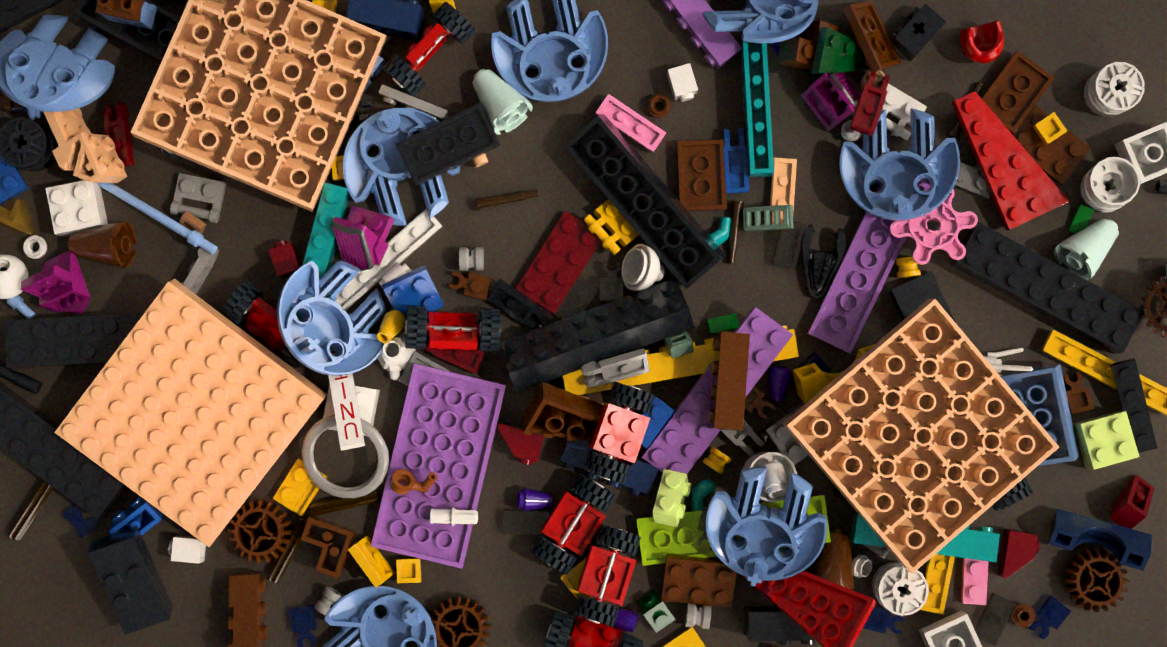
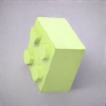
M1116 411L1073 423L1086 469L1095 470L1139 457L1126 411Z

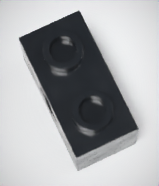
M924 4L921 9L916 6L908 15L910 19L906 26L901 24L892 34L895 37L892 41L893 46L911 61L946 23L927 4ZM916 27H918V28L920 29V31H919V33H917V35H915V34L913 33V31H914V29H916Z

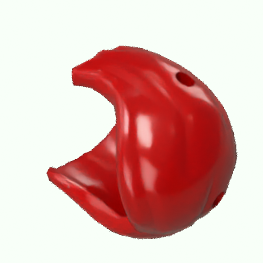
M1000 20L964 28L960 31V46L964 55L969 60L985 64L995 60L1000 55L1004 47V35Z

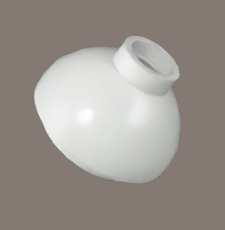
M644 244L635 245L626 254L621 269L625 286L634 291L649 288L654 282H659L663 278L665 271L655 251Z
M1 254L0 268L4 267L8 270L0 271V299H9L23 292L21 290V281L29 278V274L25 264L19 258Z

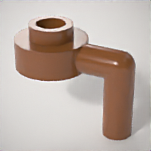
M399 469L394 472L389 483L391 489L397 494L405 495L411 490L426 493L437 480V475L431 472L423 482L415 481L411 472Z

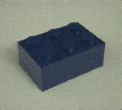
M350 0L346 18L388 37L419 43L426 16L422 6L418 5L419 2L415 0H405L404 2L397 0Z

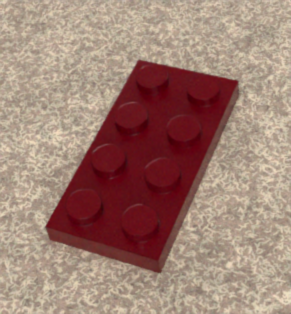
M565 211L516 289L548 311L556 314L598 248L601 240L595 233L592 234L588 230L589 226Z

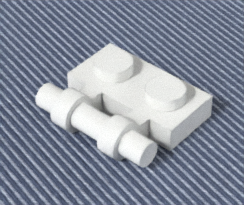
M888 84L886 89L888 92L882 110L886 109V116L889 113L898 118L899 122L896 124L887 118V129L892 132L893 136L897 138L900 136L907 141L911 132L904 129L906 124L911 126L910 109L913 108L924 112L927 106Z

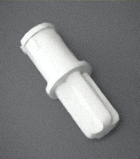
M453 507L452 510L431 509L430 512L431 524L441 523L455 526V524H477L478 512L476 510H456Z

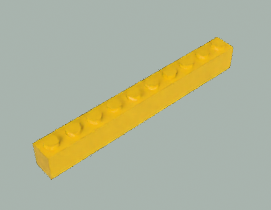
M794 329L788 330L793 336L774 361L799 357ZM714 338L704 340L705 345L696 346L695 342H693L694 352L673 359L666 347L658 348L659 353L649 354V350H645L650 371L616 382L635 386L703 374L716 357V351H713ZM581 369L563 375L565 391L576 395L611 390L613 383L593 387L586 386L584 383L586 376L582 374Z

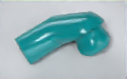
M720 217L718 230L712 234L707 233L717 246L728 239L731 218Z
M702 480L692 489L691 511L703 510V498L709 493H713L716 489L713 481Z

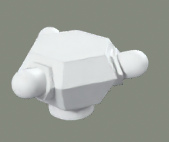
M399 332L389 343L384 344L383 351L377 359L383 369L389 371L390 378L398 380L400 378V371L406 368L416 349L405 348V332Z

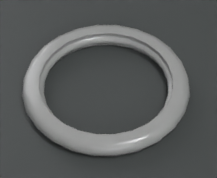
M335 415L325 417L316 422L305 436L302 446V459L306 472L314 484L332 496L341 498L365 496L377 489L388 472L389 454L385 441L378 430L363 419H361L363 433L373 442L377 451L378 461L373 476L367 482L356 487H342L329 482L321 475L314 462L313 451L317 438L327 429L337 426Z

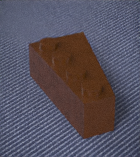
M721 331L718 333V337H714L713 351H716L715 361H712L711 375L714 376L713 385H710L709 392L711 403L708 410V429L743 431L750 334Z
M543 382L522 417L523 434L532 435V433L543 434V437L546 438L559 436L567 438V441L585 440L591 444L604 405Z
M262 572L234 573L229 576V609H233V614L229 616L228 630L230 633H233V638L230 639L228 647H265V640L268 638V627L264 625V616L267 615L266 601L263 602V592H266V579L262 578Z

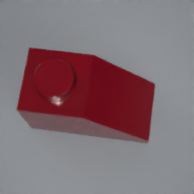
M502 423L498 424L500 433L513 455L519 458L520 463L532 465L533 461L538 462L544 441L543 434L532 433V435L523 434L522 428Z
M1135 474L1114 502L1109 518L1119 526L1130 529L1134 528L1147 517L1155 488Z
M1004 529L997 575L1008 578L1035 559V553L1037 554L1040 548L1038 535Z

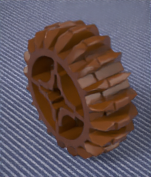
M1161 276L1160 283L1155 280L1152 281L1154 289L1148 287L1145 289L1149 296L1141 297V300L1146 301V305H1141L1140 309L1147 312L1141 316L1142 319H1150L1146 326H1154L1153 333L1158 334L1161 332V337L1167 338V324L1162 321L1164 318H1167V277ZM1160 299L1161 308L1157 311V301Z
M263 499L258 501V505H256L254 500L249 501V508L243 504L241 506L243 513L240 511L236 512L235 517L238 520L231 519L229 521L230 524L235 526V528L228 529V533H234V537L229 538V542H237V545L233 546L232 549L235 551L241 548L242 551L239 553V557L242 558L247 553L248 562H251L254 556L257 564L262 562L263 557L266 562H270L271 555L275 559L279 557L277 549L281 552L286 550L282 543H290V540L285 535L292 534V530L285 529V526L290 525L291 521L284 522L282 519L288 515L287 512L278 514L281 510L280 505L272 509L273 501H268L266 507ZM252 513H263L256 524L245 522L246 518ZM269 516L276 522L278 534L270 528ZM262 525L265 534L257 536L258 532H255L253 528H258ZM242 529L251 536V547L246 543ZM263 539L276 541L268 550H257Z
M1093 548L1092 553L1085 549L1083 552L1084 557L1081 554H1075L1077 562L1070 560L1069 564L1073 566L1072 569H1065V572L1070 574V577L1063 578L1064 582L1070 583V585L1065 587V591L1072 592L1069 596L1070 600H1076V606L1082 607L1084 605V610L1090 611L1093 609L1096 613H1099L1101 608L1103 611H1109V604L1112 607H1117L1115 600H1124L1123 596L1120 595L1121 591L1128 592V589L1123 587V583L1127 584L1130 582L1129 579L1123 578L1128 571L1120 569L1123 565L1116 561V556L1114 554L1109 555V551L1104 549L1101 553L1097 548ZM1102 561L1108 567L1096 571L1089 564ZM1083 571L1085 578L1080 584V575ZM1095 576L1100 577L1098 585L1093 584ZM1110 578H1113L1112 586L1109 589L1108 581ZM1097 590L1103 597L1089 599L1084 594Z
M457 595L456 603H454L452 597H448V606L441 601L439 606L442 611L434 608L433 613L438 617H431L432 623L435 624L434 630L436 632V639H438L437 647L441 645L443 647H479L478 644L486 647L487 642L482 637L490 638L491 634L484 630L491 629L492 624H484V621L490 619L489 614L481 615L486 610L485 606L477 610L476 607L479 601L475 600L473 605H470V596L466 597L465 603L461 602V595ZM461 609L457 619H442L447 612ZM468 611L476 617L479 629L468 623ZM463 616L462 623L464 624L463 627L466 626V630H462L458 638H456L458 632H456L457 628L454 629V625H458ZM441 626L452 633V644L444 638ZM463 636H478L472 643L458 646Z

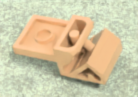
M80 108L62 112L43 111L59 145L52 152L61 169L74 171L73 176L88 182L118 183L127 177L124 164L116 153L113 140L108 135L91 134L82 118Z

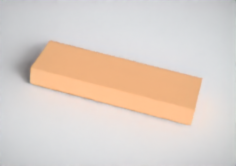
M773 158L774 173L771 178L770 206L793 205L794 210L797 159ZM780 211L781 224H783V211ZM772 212V224H774V212Z

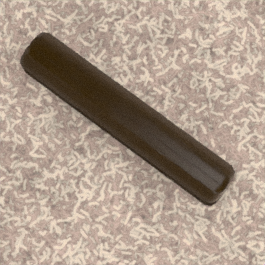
M45 480L41 481L10 529L8 536L12 540H21L54 489Z
M376 489L358 498L339 497L313 503L310 505V511L312 516H318L378 502L379 493Z
M303 518L297 520L292 529V534L288 537L290 543L284 544L286 550L280 552L279 557L267 576L269 581L276 584L280 582L302 541L301 537L307 520Z

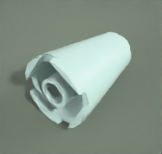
M482 69L474 75L472 84L496 134L500 135L499 131L505 130L506 133L510 132L527 119L525 113L528 109L530 111L533 109L528 99L490 69Z
M1103 218L1060 242L1054 249L1057 262L1060 266L1064 263L1068 267L1067 270L1086 280L1091 279L1119 235L1117 224L1111 219Z

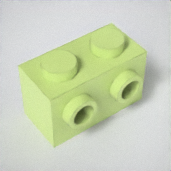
M664 469L653 509L655 523L678 527L680 518L683 519L685 514V496L689 497L691 483L688 482L687 474Z

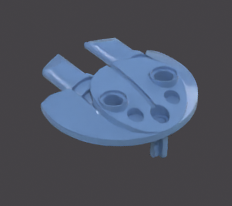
M513 0L506 7L512 36L508 37L499 31L492 33L491 39L493 59L501 77L524 97L540 102L564 101L584 92L598 78L607 58L608 35L605 23L598 10L589 12L582 22L579 18L576 0H552L557 21L556 31L538 35V32L534 29L528 0ZM579 58L584 61V65L581 68H574L571 62ZM535 68L539 73L535 78H529L526 76L528 69Z
M746 0L743 11L703 12V17L715 32L743 31V41L775 43L793 38L806 30L814 20L818 0Z
M43 15L32 32L26 34V36L22 30L10 32L0 42L1 91L14 102L26 107L27 114L31 120H34L35 117L41 118V111L62 112L74 110L98 99L112 83L115 66L107 60H96L108 41L107 37L96 27L90 25L77 46L71 50L60 44L57 46L53 42L68 21V16Z
M392 108L374 114L359 125L348 141L343 158L345 184L355 203L365 202L369 194L372 193L374 194L380 214L393 218V225L407 226L396 187L398 186L397 181H403L405 178L410 179L412 177L396 143L439 123V121L431 115L416 109ZM373 146L379 147V154L376 157H369V149ZM460 166L446 173L452 176L459 174ZM441 175L420 185L429 219L441 212L449 203Z
M886 109L881 110L874 135L863 134V149H860L853 142L843 143L840 154L841 178L850 197L863 210L887 220H910L930 213L939 207L950 195L956 184L960 169L959 149L955 138H946L938 147L935 146V125L932 115L917 109H910L911 147H909V151L897 153V151L890 152V149L887 148ZM920 183H927L930 185V189L921 191L917 186ZM874 184H879L883 189L878 193H874L869 188Z
M313 261L301 266L287 279L280 292L277 305L279 331L292 355L311 370L332 376L348 375L366 368L381 354L385 344L377 339V334H369V329L387 310L378 288L352 314H347L335 302L336 296L361 271L359 268L344 261H337L320 279L318 266ZM297 312L301 313L303 317L302 322L298 320ZM330 346L335 349V356L330 353Z
M767 466L742 470L735 497L731 498L725 491H716L710 501L706 516V532L709 543L718 558L733 571L746 576L747 581H751V586H756V583L761 584L762 580H781L799 574L817 559L824 547L827 535V518L820 513L811 515L806 513L813 487L805 479L793 472L790 475L783 507L780 509L775 507L769 509L768 506L760 505L759 503ZM734 535H740L743 538L737 539L734 537ZM781 546H788L790 549L784 550Z
M379 585L375 588V586H367L352 591L341 598L325 617V621L330 626H341L342 630L322 647H406L408 641H415L418 647H437L435 627L426 609L413 596L394 587ZM377 605H384L386 607V616H379L376 613L375 608Z

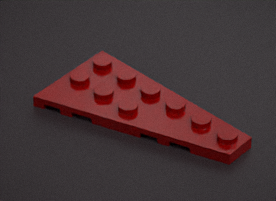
M976 91L952 101L1005 230H1011L1070 202Z
M806 571L786 579L762 580L761 584L756 583L755 586L822 647H853L876 604L874 598Z

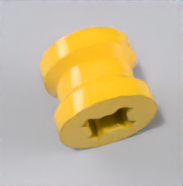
M913 257L895 260L899 268L897 278L921 275Z
M712 446L710 455L704 458L702 462L722 475L725 464L730 463L732 459Z

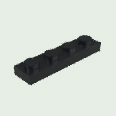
M1132 358L1110 364L1122 411L1127 412L1138 453L1157 449L1136 360Z

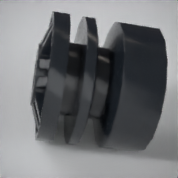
M15 118L8 121L0 129V156L7 163L28 172H39L47 169L55 161L56 158L52 151L58 147V143L54 134L47 127L28 118ZM27 141L26 145L21 146V142Z

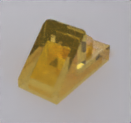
M17 199L12 211L0 206V222L26 234L35 235L36 230L25 201Z

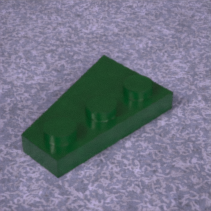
M820 27L811 74L866 70L867 65L864 53L855 40L828 27Z

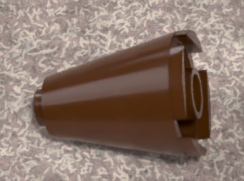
M125 221L74 232L67 240L68 250L77 257L119 268L130 267L136 257V251H133V244H137L136 233L132 224Z
M832 529V533H830L831 542L824 544L811 574L855 591L850 537L846 535V531Z

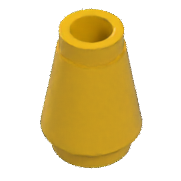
M397 310L387 312L382 320L377 339L382 343H389L390 340L404 329L405 316Z

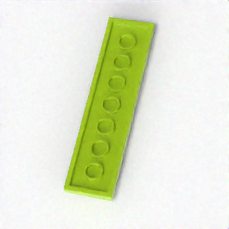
M824 494L810 496L806 513L808 515L820 513L826 516L827 535L825 543H829L831 539ZM784 500L760 502V505H766L769 509L771 507L780 509L784 504ZM708 509L685 512L683 519L680 518L678 527L655 523L653 516L637 518L638 535L641 537L642 565L666 563L667 554L700 558L717 557L709 543L706 532ZM734 535V537L737 539L743 538L740 535Z

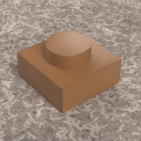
M188 211L182 215L179 224L189 230H196L200 234H203L206 226L204 222Z

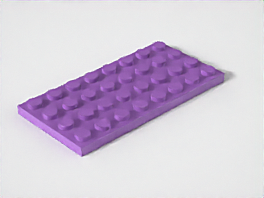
M414 363L371 547L463 568L473 524H455V526L441 523L431 524L430 512L431 509L452 510L453 507L456 510L477 511L506 389L505 384ZM399 469L411 472L415 481L423 482L431 472L437 475V480L426 493L411 490L405 495L397 494L391 489L389 483L394 472Z

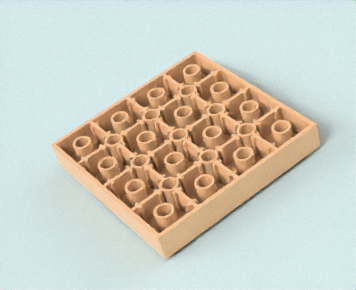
M189 0L134 123L131 134L140 140L313 212L383 48L386 35L307 0Z
M173 279L168 281L55 433L202 543L210 547L328 394L179 281Z
M927 299L782 423L901 565L912 574L1059 448L1057 443L936 299Z

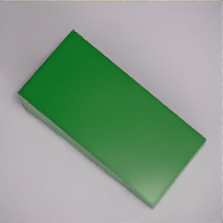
M1079 204L1067 231L1076 234L1085 229L1095 209Z
M736 313L707 320L710 334L738 328L739 326Z

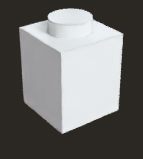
M688 63L667 70V77L674 100L680 99L681 102L693 99L694 95L698 92V87L691 64Z
M178 535L173 537V541H170L168 553L171 555V561L202 563L205 560L206 545L196 537Z

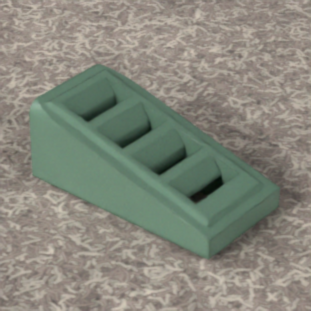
M793 205L744 208V231L760 232L793 229ZM780 211H783V224H781ZM772 212H774V224H772ZM762 213H764V225H763Z
M687 331L679 333L680 335L676 334L677 336L673 335L674 337L671 336V338L663 339L672 359L694 352L693 341Z

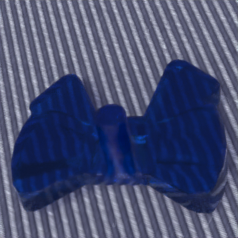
M75 504V506L69 508L63 514V518L71 521L77 529L78 537L83 538L94 530V526L99 525V519L92 517L84 520L81 516L84 509Z

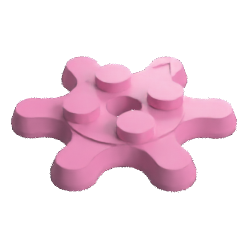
M954 189L947 199L930 213L915 219L895 221L890 226V233L894 237H910L915 241L916 249L913 252V260L917 264L924 265L928 263L932 252L937 249L946 251L954 260H960L966 254V248L958 240V233L962 229L974 228L978 218L971 211L959 213L952 208L951 202L955 195ZM931 220L936 221L939 224V230H928L927 222Z

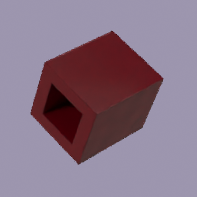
M284 240L273 244L274 248L269 249L277 277L283 278L292 275L302 266L295 244Z

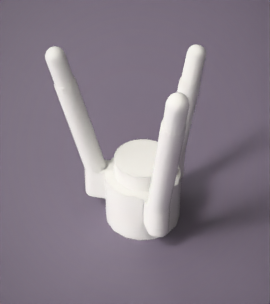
M1023 348L987 352V356H984L997 373H1001V370H1033L1030 366L1002 365L1001 359H997V357L1023 352Z

